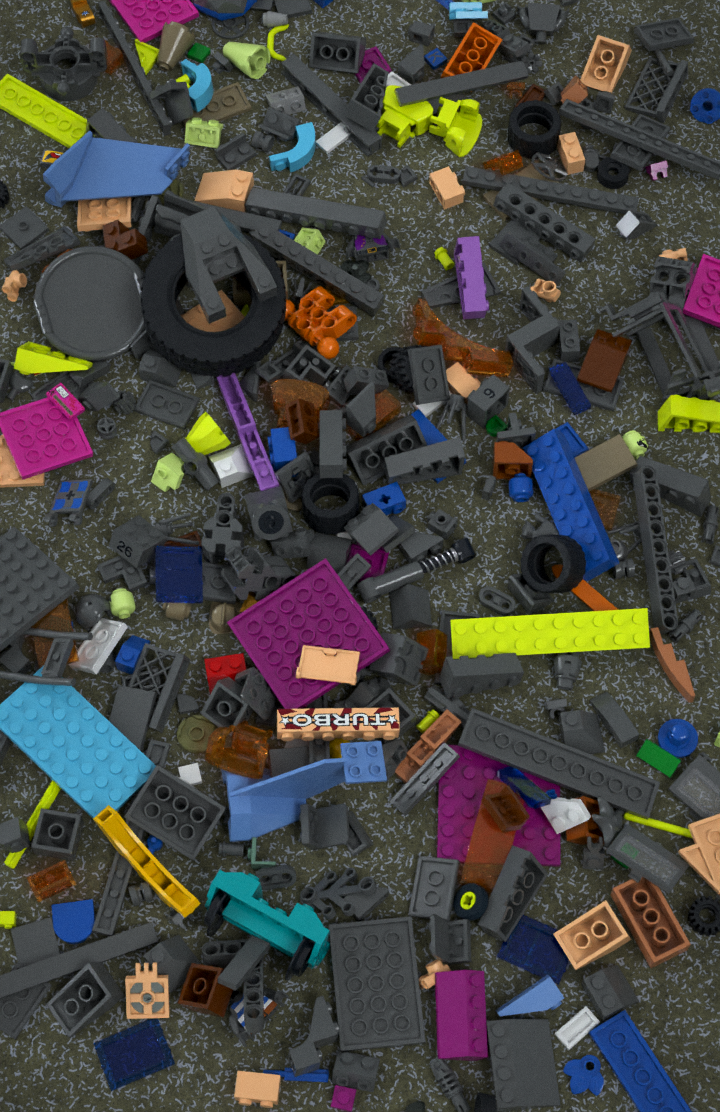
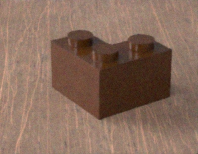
M119 220L103 225L106 248L116 250L131 260L148 253L146 237L135 228L129 230Z

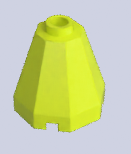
M207 412L199 417L185 438L196 452L203 455L221 450L231 444Z

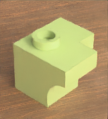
M173 453L161 458L157 462L151 482L164 492L168 491L170 487L174 490L178 489L184 476V462Z

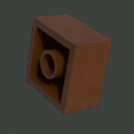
M191 963L178 1004L193 1012L224 1018L233 989L218 983V977L224 969Z

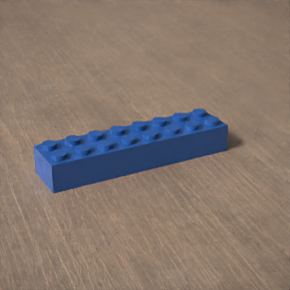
M552 429L523 447L525 453L533 459V473L559 535L569 536L571 539L576 540L585 553L586 571L583 575V580L589 581L619 564V560L565 435Z

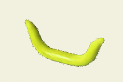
M289 24L274 27L268 34L267 48L270 51V56L279 61H284L286 58L274 51V36L278 32L285 31Z

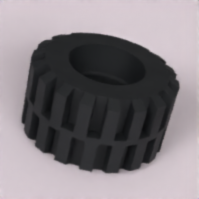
M414 345L403 347L392 356L394 360L390 361L392 368H389V371L392 372L391 379L395 380V386H399L401 391L405 390L407 393L414 392L408 349L427 346Z

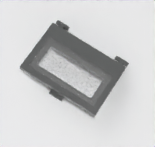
M705 752L701 753L702 756L698 755L668 788L673 795L691 809L689 814L697 821L700 818L705 819L720 814V772L709 763L712 761V758Z
M626 824L606 850L608 854L632 869L628 877L637 883L644 877L668 894L689 867L688 863L629 824Z

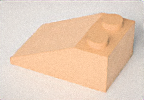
M597 35L580 80L587 87L602 92L608 91L612 94L632 51L630 45Z
M236 169L203 173L194 201L245 212V203L254 186L253 173Z
M606 900L553 934L575 970L611 953L632 940Z

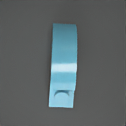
M184 59L181 62L183 75L187 74L189 79L194 82L188 90L192 109L198 113L209 104L213 96L211 73L205 64L201 63L197 66L195 63Z
M312 122L295 126L298 143L292 150L269 156L271 171H281L289 167L290 172H294L311 160L316 147L315 129Z

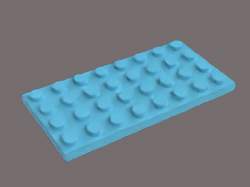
M44 665L33 675L42 676L41 672ZM25 682L0 704V730L92 819L108 805L115 811H118L144 786L156 767L148 757L72 686L41 685Z

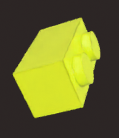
M0 911V927L5 929L16 927V912Z

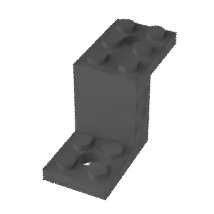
M527 286L522 289L520 309L530 320V323L506 337L505 356L534 393L537 394L542 391L545 371L540 364L536 363L534 356L557 344L560 323L556 317L549 313L548 307L541 303L537 293Z

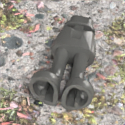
M570 652V655L558 653V656L554 657L555 680H557L558 689L572 690L573 683L576 682V677L582 661L579 659V652Z

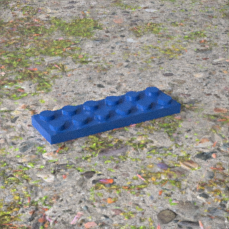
M625 1010L589 1032V1035L639 1112H692Z

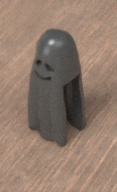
M167 190L164 194V206L158 204L155 209L154 232L162 233L172 238L176 234L182 233L181 219L207 208ZM229 220L235 226V228L242 233V230L239 227V225Z

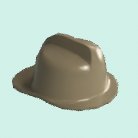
M212 602L209 615V628L212 633H233L227 622L240 614L241 604L239 602H235V604Z

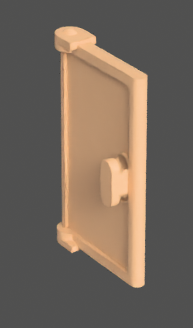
M303 645L296 678L356 685L360 652Z

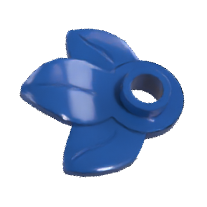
M586 1055L581 1060L572 1059L565 1065L563 1072L572 1076L570 1088L573 1094L582 1093L588 1088L594 1095L600 1094L604 1085V1078L599 1072L601 1064L596 1056ZM587 1062H592L594 1064V1068L592 1070H588L586 1068Z

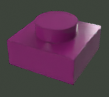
M335 1085L331 1108L352 1112L356 1089Z

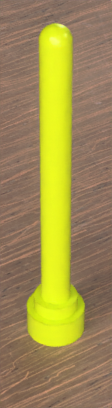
M627 812L624 813L625 820L692 838L687 828L651 818L647 820Z

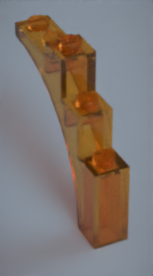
M418 299L417 304L413 307V316L416 318L417 325L414 328L413 337L416 339L417 345L427 347L442 345L444 360L461 361L463 366H465L467 374L495 375L498 377L509 376L514 364L509 351L482 346L464 338L436 317L426 299Z

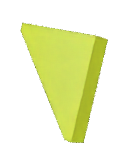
M135 39L140 64L147 75L157 62L159 49L144 42L140 43L138 39Z

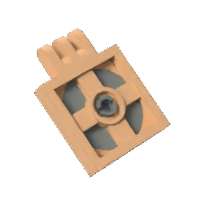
M153 962L152 970H149V963H144V971H141V964L136 963V975L126 976L127 1019L169 1018L168 975H158L157 962Z

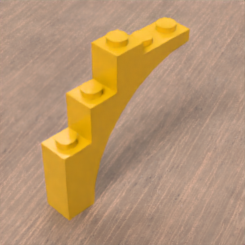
M108 805L93 818L115 849L128 860L138 875L151 886L166 905L174 908L185 918L201 904L153 856L119 813Z

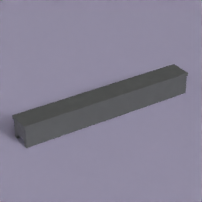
M295 54L281 62V65L284 67L281 74L292 85L298 86L303 95L335 126L340 122L346 126L344 128L347 134L352 132L348 138L367 157L382 148V137L375 130L371 132L343 115L347 104Z

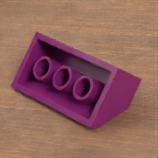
M456 970L436 972L438 1059L478 1061L487 1058L484 971Z

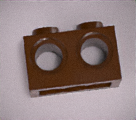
M298 398L285 405L291 440L308 444L320 437L314 403Z

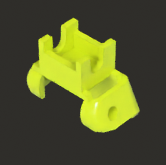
M390 85L386 87L383 98L382 116L377 124V127L380 129L377 133L380 136L384 133L399 141L397 147L401 148L409 137L413 138L415 135L424 134L430 125L433 124L430 122V118L433 116V107L428 101L400 107L395 94V89L400 88V86ZM416 124L415 129L411 132V126Z
M440 97L439 103L443 104V107H438V117L431 116L430 122L438 126L430 125L429 133L443 137L446 147L458 157H464L474 147L482 128V117L479 114L480 103L472 99L454 102Z

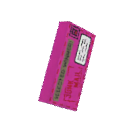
M62 383L46 392V396L69 421L85 411L82 404Z

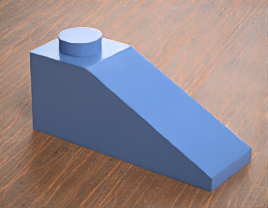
M547 974L495 1011L499 1016L545 1011L549 1008L554 1010L562 1004L561 1000L564 997Z

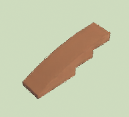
M651 628L649 638L664 672L688 703L693 702L695 693L685 660L676 661L672 644L664 645L659 628Z
M446 710L420 736V740L407 752L406 758L401 761L394 774L406 784L444 742L446 743L462 722L449 710Z

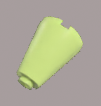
M228 42L223 47V56L250 78L259 79L267 71L265 68L266 64L270 63V51L267 47L239 42Z

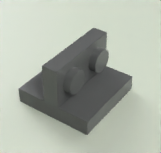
M509 413L507 430L497 432L496 442H514L524 451L523 447L535 441V427L522 428L521 420L517 419L516 413Z

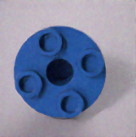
M705 88L695 93L690 103V111L695 119L707 124L720 119L719 91Z
M672 719L665 722L658 732L659 746L677 758L690 756L698 744L696 729L692 724L682 719Z

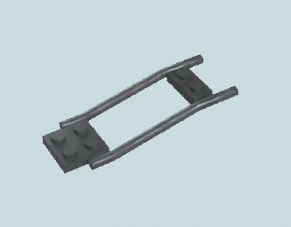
M30 627L23 634L54 639L41 672L42 676L0 670L1 679L41 685L75 686V678H62L74 645L73 640H92L93 634L91 632H63Z

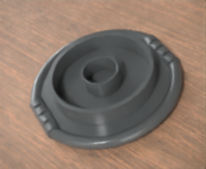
M85 246L60 255L44 270L35 289L33 304L43 336L58 350L78 359L102 361L124 354L131 349L130 345L146 330L141 307V286L144 279V271L126 255L106 247Z

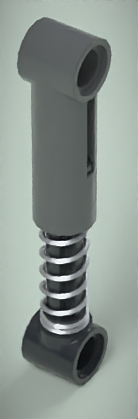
M463 538L455 542L448 551H444L443 554L438 553L437 556H432L431 559L426 558L425 561H420L419 563L418 561H413L375 578L370 577L359 582L356 586L366 604L373 602L384 594L424 578V573H430L431 570L436 571V568H442L443 565L448 566V563L457 561L463 564L472 560L477 555L469 539Z

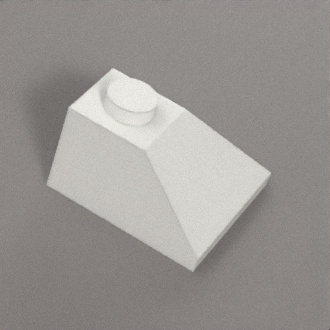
M241 444L208 456L212 468L219 479L221 488L254 476Z

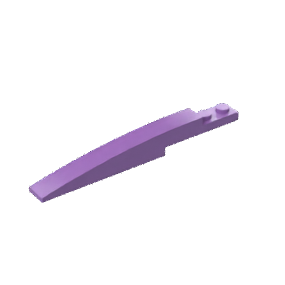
M235 373L228 376L219 375V377H216L219 388L260 491L278 487V480Z

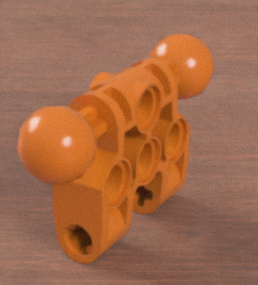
M319 286L300 299L297 311L294 303L286 299L285 321H288V325L300 335L301 339L307 341L311 346H317V352L329 360L335 358L339 353L340 347L336 339L356 323L357 316L345 305H340L332 311L326 312L334 304L335 298L326 289Z

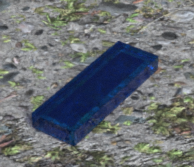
M566 362L549 368V373L574 415L591 409L590 402Z
M509 766L497 770L496 776L506 785H509L515 793L534 809L551 803L552 798L518 769Z

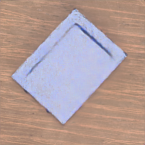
M155 546L156 602L203 603L202 547Z
M525 915L521 917L506 943H502L497 958L542 978L548 974L553 982L558 985L569 961L553 935L558 930Z
M158 1018L149 1019L93 1043L111 1091L175 1064Z

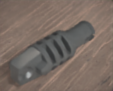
M436 1058L430 1063L431 1069L446 1098L452 1100L458 1112H469L472 1110L462 1094L463 1087L448 1063L444 1059Z

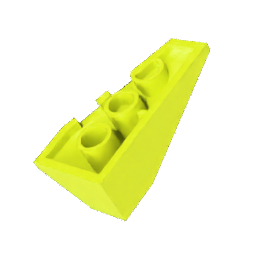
M28 341L17 348L14 369L19 370L21 374L30 375V373L88 370L93 366V363L71 356L65 357V353L62 351L51 352V348Z

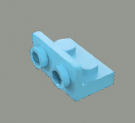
M482 2L449 3V20H479L488 18V11H482Z

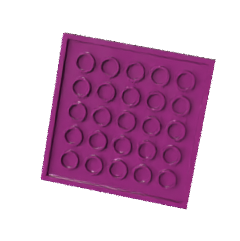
M326 558L227 622L284 709H302L341 684L339 682L296 678L303 645L359 651L360 657L357 672L390 651L383 638Z
M448 745L459 754L460 758L439 779L437 858L459 860L462 864L504 865L513 845L531 852L542 866L560 867V833L557 834L540 805L536 808H530L525 803V797L530 792H536L540 795L545 794L548 790L555 789L557 797L560 798V786L458 745ZM509 785L530 817L521 829L502 833L481 800L485 795L500 793L504 786Z

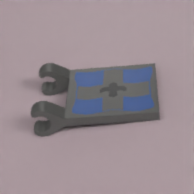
M92 479L60 481L50 512L44 517L46 523L50 522L49 527L57 525V514L71 513L69 520L74 521L73 524L75 526L82 524V512L93 483Z

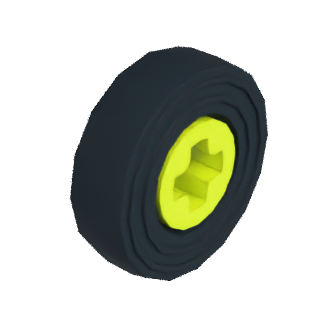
M468 883L462 886L454 898V911L459 917L469 921L480 918L488 907V893L483 887L475 883Z

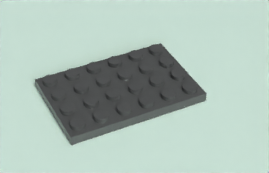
M412 916L329 924L341 1052L425 1044Z

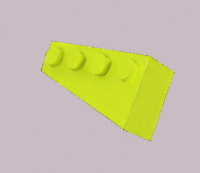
M670 395L658 411V431H665V428H674V432H682L683 429H692L693 432H704L709 429L710 433H720V402L701 400L696 397L688 398L680 395Z

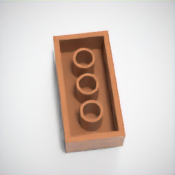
M642 877L639 883L631 879L612 889L610 895L650 968L688 950L691 944L658 886Z

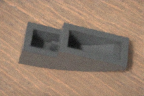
M608 692L590 700L609 734H612L620 749L638 740L640 734Z

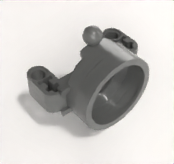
M66 26L60 31L62 38L56 39L55 44L44 52H38L36 41L25 38L21 41L20 49L22 68L25 72L32 73V78L39 77L42 89L51 98L59 101L79 100L87 96L94 89L98 77H100V72L107 69L108 53L104 39L100 37L92 38L89 50L80 44L77 39L73 38V30ZM64 59L76 61V64L69 69H59L56 67L58 61Z

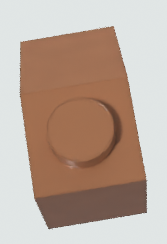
M577 75L573 77L561 92L562 103L568 99L579 104L588 96L587 87Z

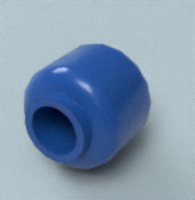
M524 473L515 474V477L509 480V496L515 502L529 501V498L533 496V480Z

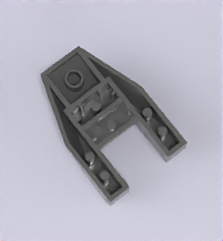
M215 206L180 220L186 277L209 324L226 317V308L214 283L245 271L260 302L277 295V285L255 247Z

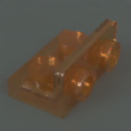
M519 150L502 154L483 163L485 169L492 168L493 171L500 169L501 175H506L523 167Z

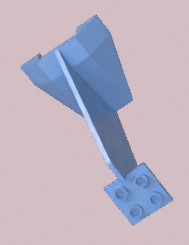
M88 131L43 173V181L51 187L45 194V201L62 208L67 201L162 195L177 177L180 168H185L189 163L190 145L187 143L180 149L94 138L93 133Z
M381 741L341 743L342 758L324 759L271 778L270 769L242 762L221 763L223 784L227 786L230 812L228 821L230 842L250 841L252 837L258 838L299 821L300 805L306 804V799L343 782L346 784L386 782L387 776Z

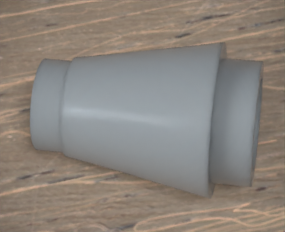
M271 11L263 13V26L272 28L288 25L287 14Z

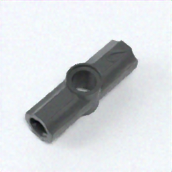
M185 437L171 447L184 462L185 472L189 475H194L206 491L219 482V479L207 466L205 455L196 452Z
M435 685L432 686L424 696V700L436 708L441 715L446 710H449L462 722L460 727L464 729L470 711L466 709L463 702L458 698H447L444 691Z

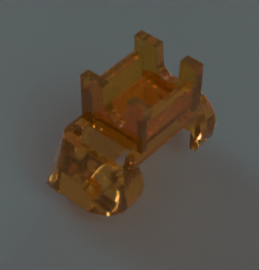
M279 379L271 384L274 412L278 414L277 428L288 427L285 405L298 398L314 403L317 421H320V410H328L329 392L321 385L296 379Z
M244 720L237 726L230 725L229 728L219 727L211 733L208 738L205 760L208 763L243 777L263 778L270 748L267 740L272 737L273 730L264 731L247 725L248 721ZM234 731L231 748H224L226 736Z

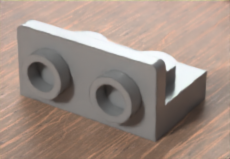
M298 86L266 95V100L270 107L289 115L306 110L304 96Z

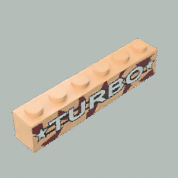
M399 707L277 709V739H282L283 741H292L294 739H302L303 741L323 739L331 741L334 738H342L347 741L354 740L355 738H363L364 740H373L375 738L393 740L399 737Z

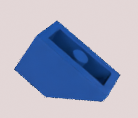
M132 635L122 644L115 660L117 670L133 674L145 643L150 645L151 641Z

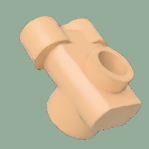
M686 248L677 249V251L665 250L662 252V255H659L660 257L688 261Z
M13 270L9 277L5 278L2 291L8 295L9 301H17L19 288L26 287L27 285L26 275Z
M540 278L530 288L537 293L538 297L545 299L547 302H556L561 295V291L556 288L555 282L545 281Z
M439 959L427 964L425 967L428 973L419 977L420 989L425 988L428 990L434 986L435 973L451 971L449 966L443 964Z

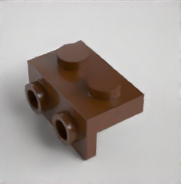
M509 785L504 786L500 793L485 795L481 800L502 833L521 829L530 817Z

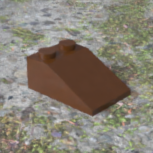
M597 329L577 381L612 393L628 358L632 340L620 336L613 337L611 333Z

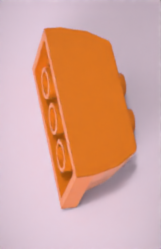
M473 22L444 69L440 79L486 69L503 39Z

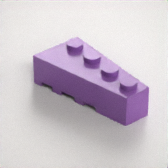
M479 236L457 238L454 260L463 319L485 318L486 311H489V302L485 297L487 290L484 283Z

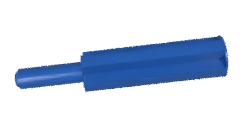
M285 1067V1071H263L265 1074L280 1075L284 1077V1081L328 1082L329 1079L328 1069H319L294 1077L292 1068Z

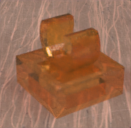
M525 82L507 83V91H510L509 98L512 99V94L517 92L519 99H521V91L525 90Z

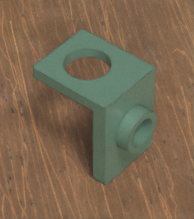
M252 837V848H248V860H251L252 869L276 866V862L257 861V837Z

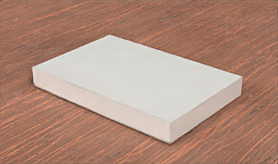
M101 618L90 631L93 634L92 640L83 641L68 665L73 669L97 675L128 626L122 622Z

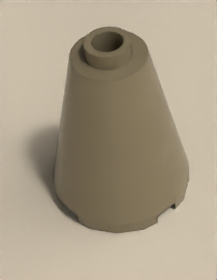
M171 21L170 24L165 22L157 58L159 69L165 72L173 70L195 40V34L193 32L190 34L188 32L189 28L177 22Z

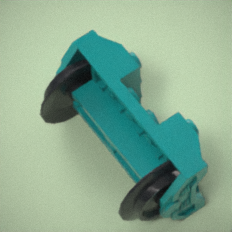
M218 871L210 885L207 894L208 900L205 903V907L208 910L204 919V924L208 926L207 936L212 937L223 922L227 921L250 935L269 942L270 946L292 958L285 975V980L287 981L294 975L301 977L307 967L313 969L323 961L331 947L330 943L327 942L330 930L323 926L311 906L305 903L303 905L296 903L291 914L287 917V913L282 909H273L268 906L269 903L263 898L261 883L258 877L251 873L246 875L243 872Z

